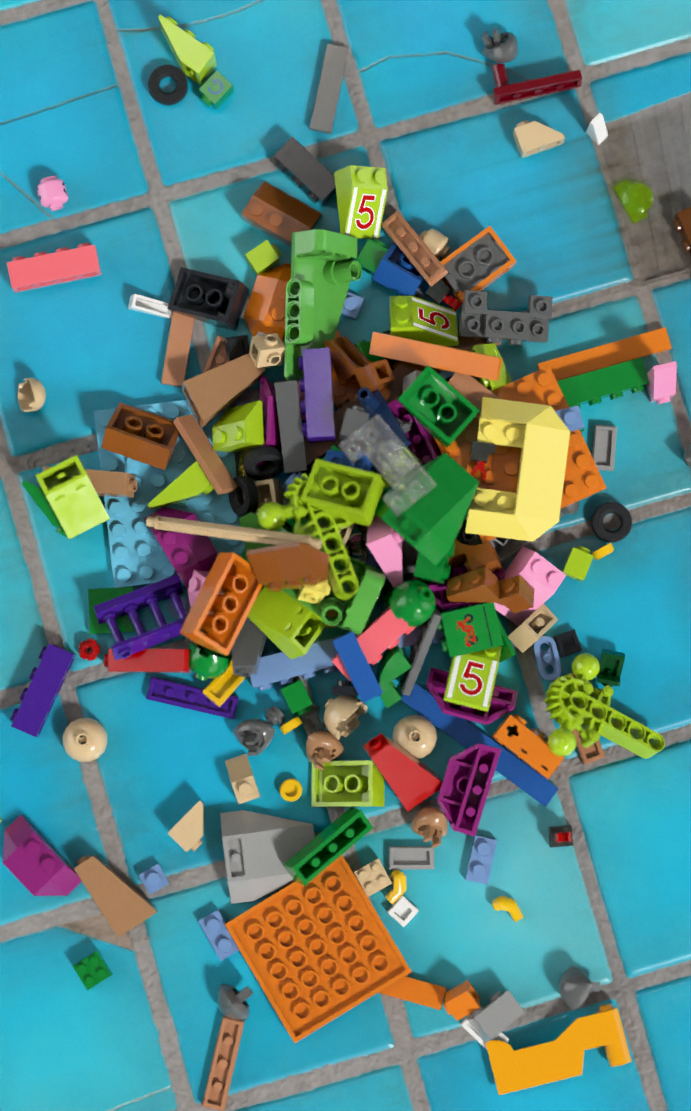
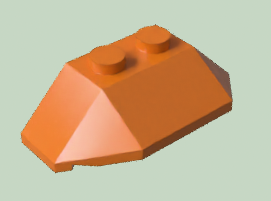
M284 263L257 275L243 316L252 336H256L258 331L266 335L277 333L283 342L285 337L286 285L291 279V264Z

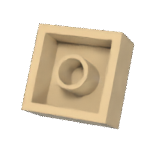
M379 858L354 871L367 897L392 884Z

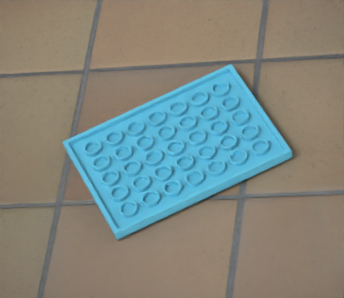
M187 400L132 406L172 421L177 417L193 414L198 422ZM116 408L94 411L101 471L130 473L135 475L137 480V490L134 492V498L104 496L105 510L110 518L107 520L114 588L153 584L177 575L176 570L151 528L146 525L145 518L161 508L151 510L147 504L197 460L181 434L165 470L101 448L105 429ZM226 409L201 428L212 446V428ZM216 451L231 477H237L234 453ZM215 489L207 496L203 494L195 499L165 506L195 513L200 522L241 527L239 522L241 517L237 516L232 510L229 502V493L218 495ZM208 536L218 552L217 556L219 552H234L240 557L245 548L244 541Z

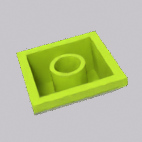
M255 401L226 409L212 428L213 450L235 453L264 446L262 401Z

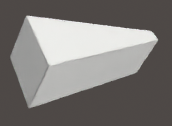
M601 113L590 122L586 134L598 145L608 136L604 117Z
M138 294L130 296L128 305L130 310L171 319L173 311L167 309L169 303Z

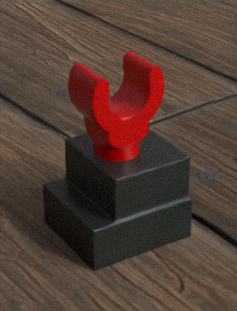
M441 279L432 287L430 286L424 296L437 305L443 301L455 312L462 304L448 294L451 288L444 284V281Z
M478 441L472 442L470 461L476 462L475 468L471 471L473 477L476 471H480L483 474L482 481L486 479L485 463L488 462L489 455H494L495 444Z
M572 825L548 827L550 847L573 846Z

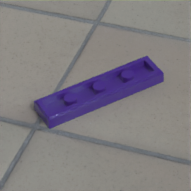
M151 677L146 699L234 719L239 697L230 695L219 708L202 694L204 689Z

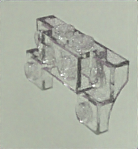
M379 414L367 421L338 445L352 463L366 455L392 486L393 490L382 499L396 516L413 506L416 501L431 492L437 485Z

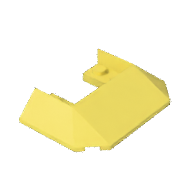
M482 397L477 441L522 449L516 493L477 488L467 512L465 533L533 542L559 522L570 430L551 406Z

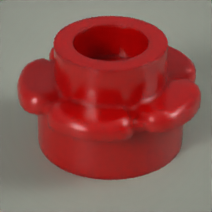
M94 639L83 640L78 647L80 649L79 656L88 661L95 660L101 650L100 645Z

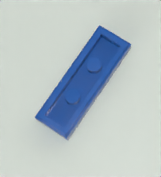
M353 631L332 641L362 703L382 694L379 683Z

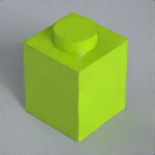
M266 240L246 253L245 258L256 275L279 264V255L281 253L274 243L271 245Z
M573 547L561 572L570 578L582 582L594 556L589 554L590 550L585 547Z

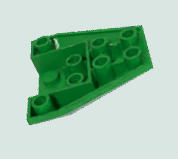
M444 453L385 488L375 514L432 564L437 566L452 549L480 482L449 455Z

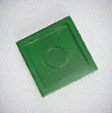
M134 587L88 589L90 634L111 633L107 623L99 625L93 606L132 592ZM128 615L115 619L121 633L136 632Z

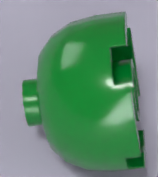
M407 580L393 588L389 603L393 614L398 620L402 618L405 622L409 623L407 626L417 627L432 616L436 600L432 590L425 583L419 580Z
M190 641L188 646L189 668L195 673L194 676L200 680L206 681L207 678L220 677L226 672L232 660L230 652L226 656Z

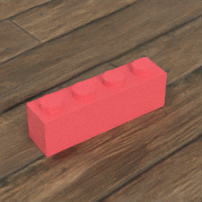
M82 243L77 245L78 248L69 250L68 247L56 249L55 253L38 252L31 258L25 259L24 256L12 258L11 262H7L13 291L20 292L102 275L95 245Z
M390 606L363 629L360 636H356L369 664L375 665L383 657L381 655L382 652L387 648L389 650L393 649L400 642L398 638L403 633L408 635L416 628L407 626L409 623L405 622L402 618L398 620ZM337 653L331 658V661L351 681Z

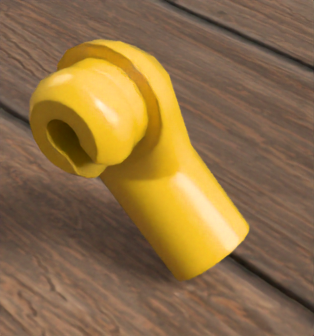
M394 870L390 874V878L393 880V889L385 898L392 905L407 890L406 876L400 870Z
M498 896L492 901L494 910L509 911L514 922L524 918L513 898Z

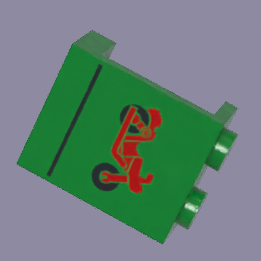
M483 602L444 612L443 609L439 610L442 617L438 630H443L444 639H441L443 652H447L450 658L503 646L494 603Z

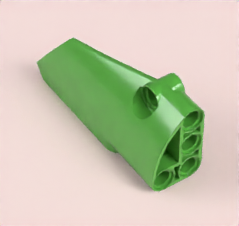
M323 229L292 233L291 279L286 285L284 377L287 381L297 380L298 383L300 379L304 378V370H299V357L303 356L302 349L325 348L324 342L335 338L350 282L358 281L362 276L360 263L354 261L357 259L358 239L356 237Z
M250 512L239 518L241 527L267 530L258 522V514ZM284 525L278 530H273L276 532L294 533L293 529ZM244 541L246 551L275 546ZM325 543L327 548L334 550V546ZM349 556L359 588L348 600L338 599L332 587L329 595L324 596L320 605L298 600L299 589H282L320 616L325 624L329 626L335 625L349 632L353 631L354 634L360 636L382 589L386 575L383 570ZM334 562V568L342 571V565L339 562ZM342 583V589L349 593L351 591L350 586ZM329 609H335L338 612L337 616L333 618L328 617L325 613Z

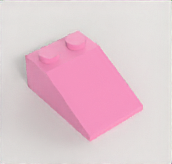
M375 516L370 527L367 526L366 545L395 588L403 583L404 538L379 516Z
M523 546L505 571L503 580L521 575L535 589L533 608L513 613L507 607L494 603L496 611L517 626L555 593L566 576L537 552Z

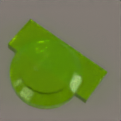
M626 180L614 187L633 224L648 217L646 211L653 203V193L647 185L643 183L630 184Z

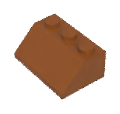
M264 181L252 195L241 215L243 221L291 247L292 233L313 230L322 213Z
M119 402L106 426L101 448L165 470L172 457L180 433L172 420Z
M301 541L248 550L246 553L259 584L268 587L269 591L280 592L284 588L298 589L301 585L316 586L319 582L327 581L329 554Z

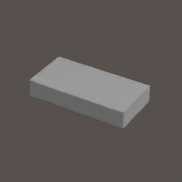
M594 425L592 457L599 471H614L616 426Z
M389 846V869H434V848L432 846Z

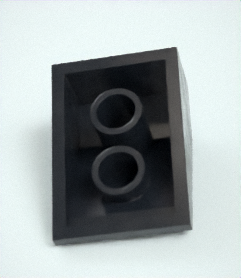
M181 267L167 309L217 327L236 331L250 289L238 280Z

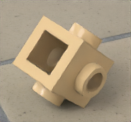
M277 333L252 336L249 355L257 368L282 365L285 355V343L281 341Z

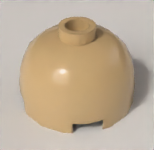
M340 695L336 698L333 697L325 704L326 710L323 722L327 730L337 740L340 739L341 735L346 738L359 726L361 722L358 721V718L362 713H367L368 707L355 696Z
M414 714L398 721L394 727L392 739L393 742L408 753L420 759L429 755L435 748L437 732L429 719Z
M89 717L78 718L65 728L62 736L63 747L72 759L79 762H91L98 759L105 752L108 734L98 720Z

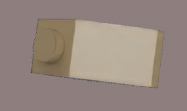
M528 120L516 124L512 133L521 158L561 145L565 139L564 134L537 121L530 123Z
M543 603L510 633L508 638L523 653L559 619Z
M247 754L226 760V767L238 804L261 797Z
M201 800L168 832L186 852L190 849L194 852L203 843L201 838L204 836V803Z

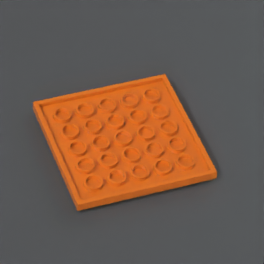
M550 366L491 391L503 400L549 405L554 411L569 408ZM479 412L447 448L433 437L440 454L446 453L470 474L476 462L470 461L472 442L477 441ZM580 430L570 432L560 509L607 488ZM496 445L494 455H489L488 462L485 463L486 479L482 481V472L476 471L474 473V478L480 482L478 488L516 493L522 448ZM478 535L482 543L498 538Z
M343 855L337 858L306 886L293 882L225 924L294 1043L412 972Z

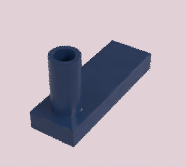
M366 387L359 389L357 397L361 400L359 402L366 409L365 412L369 414L368 418L389 454L394 456L409 446L411 442L381 391L377 389L372 393Z

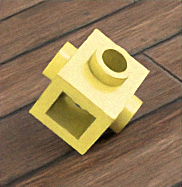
M328 576L327 581L319 582L316 586H299L298 600L320 605L324 596H328L330 593L331 584L328 582Z

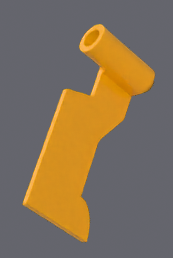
M612 1003L599 1006L600 1010L595 1014L575 1019L553 1041L513 1050L512 1046L505 1041L491 1040L485 1042L498 1094L502 1095L582 1075L584 1050L600 1046L605 1047L610 1067L631 1062L618 1007H613Z

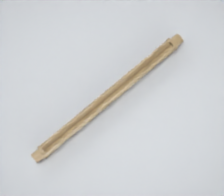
M148 516L146 520L148 527L165 531L270 545L297 541L306 543L316 549H320L322 545L321 539L299 534L162 516Z

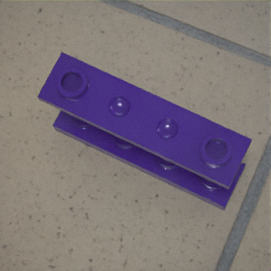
M178 574L93 606L99 625L107 623L116 644L111 645L115 661L128 658L136 652L183 635L180 633V630L188 614L179 597V594L183 593ZM169 598L180 619L167 624L158 602ZM147 606L150 607L158 625V628L148 632L145 631L137 613V610ZM124 615L129 616L137 633V636L124 640L115 620Z

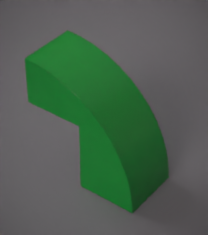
M398 644L393 649L385 651L377 667L376 679L383 692L380 695L386 708L402 699L399 689L392 680L412 667L409 658Z

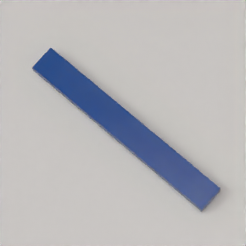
M414 684L410 696L402 695L401 701L421 716L429 719L436 727L466 749L478 743L501 749L495 770L544 807L547 806L559 789L467 720L443 713L433 695L418 684Z

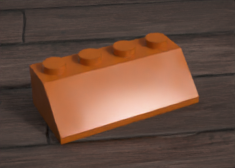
M219 552L180 633L199 645L228 656L262 587L255 576L251 564L234 552Z

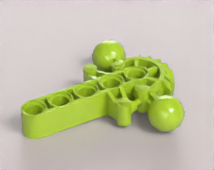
M303 473L301 479L296 477L293 480L294 484L290 483L287 486L289 491L284 493V497L289 499V504L282 506L276 502L265 503L258 511V522L263 528L273 531L280 529L285 524L286 519L291 517L295 521L293 534L313 536V538L321 539L322 545L318 550L329 554L328 579L333 592L338 599L348 600L358 591L359 584L339 530L350 527L354 522L347 521L302 502L300 499L309 478L306 473ZM305 516L308 524L303 526L301 520ZM317 520H323L327 527L321 528ZM331 541L334 544V550L327 548L325 542ZM334 562H339L342 565L343 570H336L334 568ZM342 583L350 586L351 591L349 593L342 589Z
M583 653L577 655L572 662V672L575 679L571 674L560 676L550 684L549 689L545 693L547 698H545L544 703L549 705L545 711L551 713L549 719H554L560 724V728L553 730L548 737L549 749L556 756H568L574 751L577 743L573 733L574 729L582 737L580 742L585 748L596 743L600 739V735L645 759L652 757L665 747L664 738L659 733L610 707L611 696L614 692L612 687L605 686L602 689H593L592 684L588 681L596 678L600 671V664L598 659L592 654Z

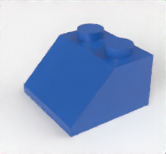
M395 242L382 258L372 278L381 286L389 288L399 296H414L424 281L423 276Z

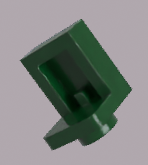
M606 649L602 650L597 682L604 686H620L625 653Z

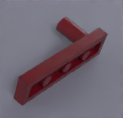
M499 63L492 66L496 87L493 89L495 105L581 87L582 75L580 70L509 85L505 65Z

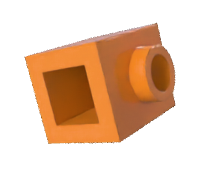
M467 980L445 993L443 1005L449 1015H453L456 1021L480 1008V996Z

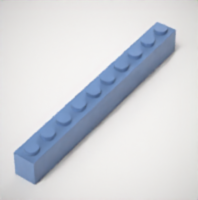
M465 606L443 609V611L447 612L455 609L464 608ZM422 624L417 626L408 635L403 633L398 638L400 641L398 645L401 648L410 646L412 650ZM438 627L432 640L433 644L440 643L441 639H444L443 630L439 631ZM342 636L313 643L305 655L291 660L283 652L261 657L257 674H251L250 676L253 688L258 687L259 691L272 688L271 684L280 681V685L294 682V677L302 676L303 680L314 677L316 671L323 670L324 674L336 671L337 667L331 661V658L338 652L332 641Z

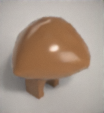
M315 731L309 735L306 741L308 761L313 762L314 767L321 771L324 769V762L330 763L331 760L343 754L344 748L340 740H337L329 731Z
M428 806L421 809L415 815L410 828L412 832L423 836L424 842L432 840V847L436 848L441 845V837L447 835L448 823L445 814L440 809Z

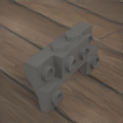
M464 291L458 337L487 339L486 343L499 344L500 340H506L509 345H521L522 342H548L553 297L530 295L527 313L487 310L488 292Z

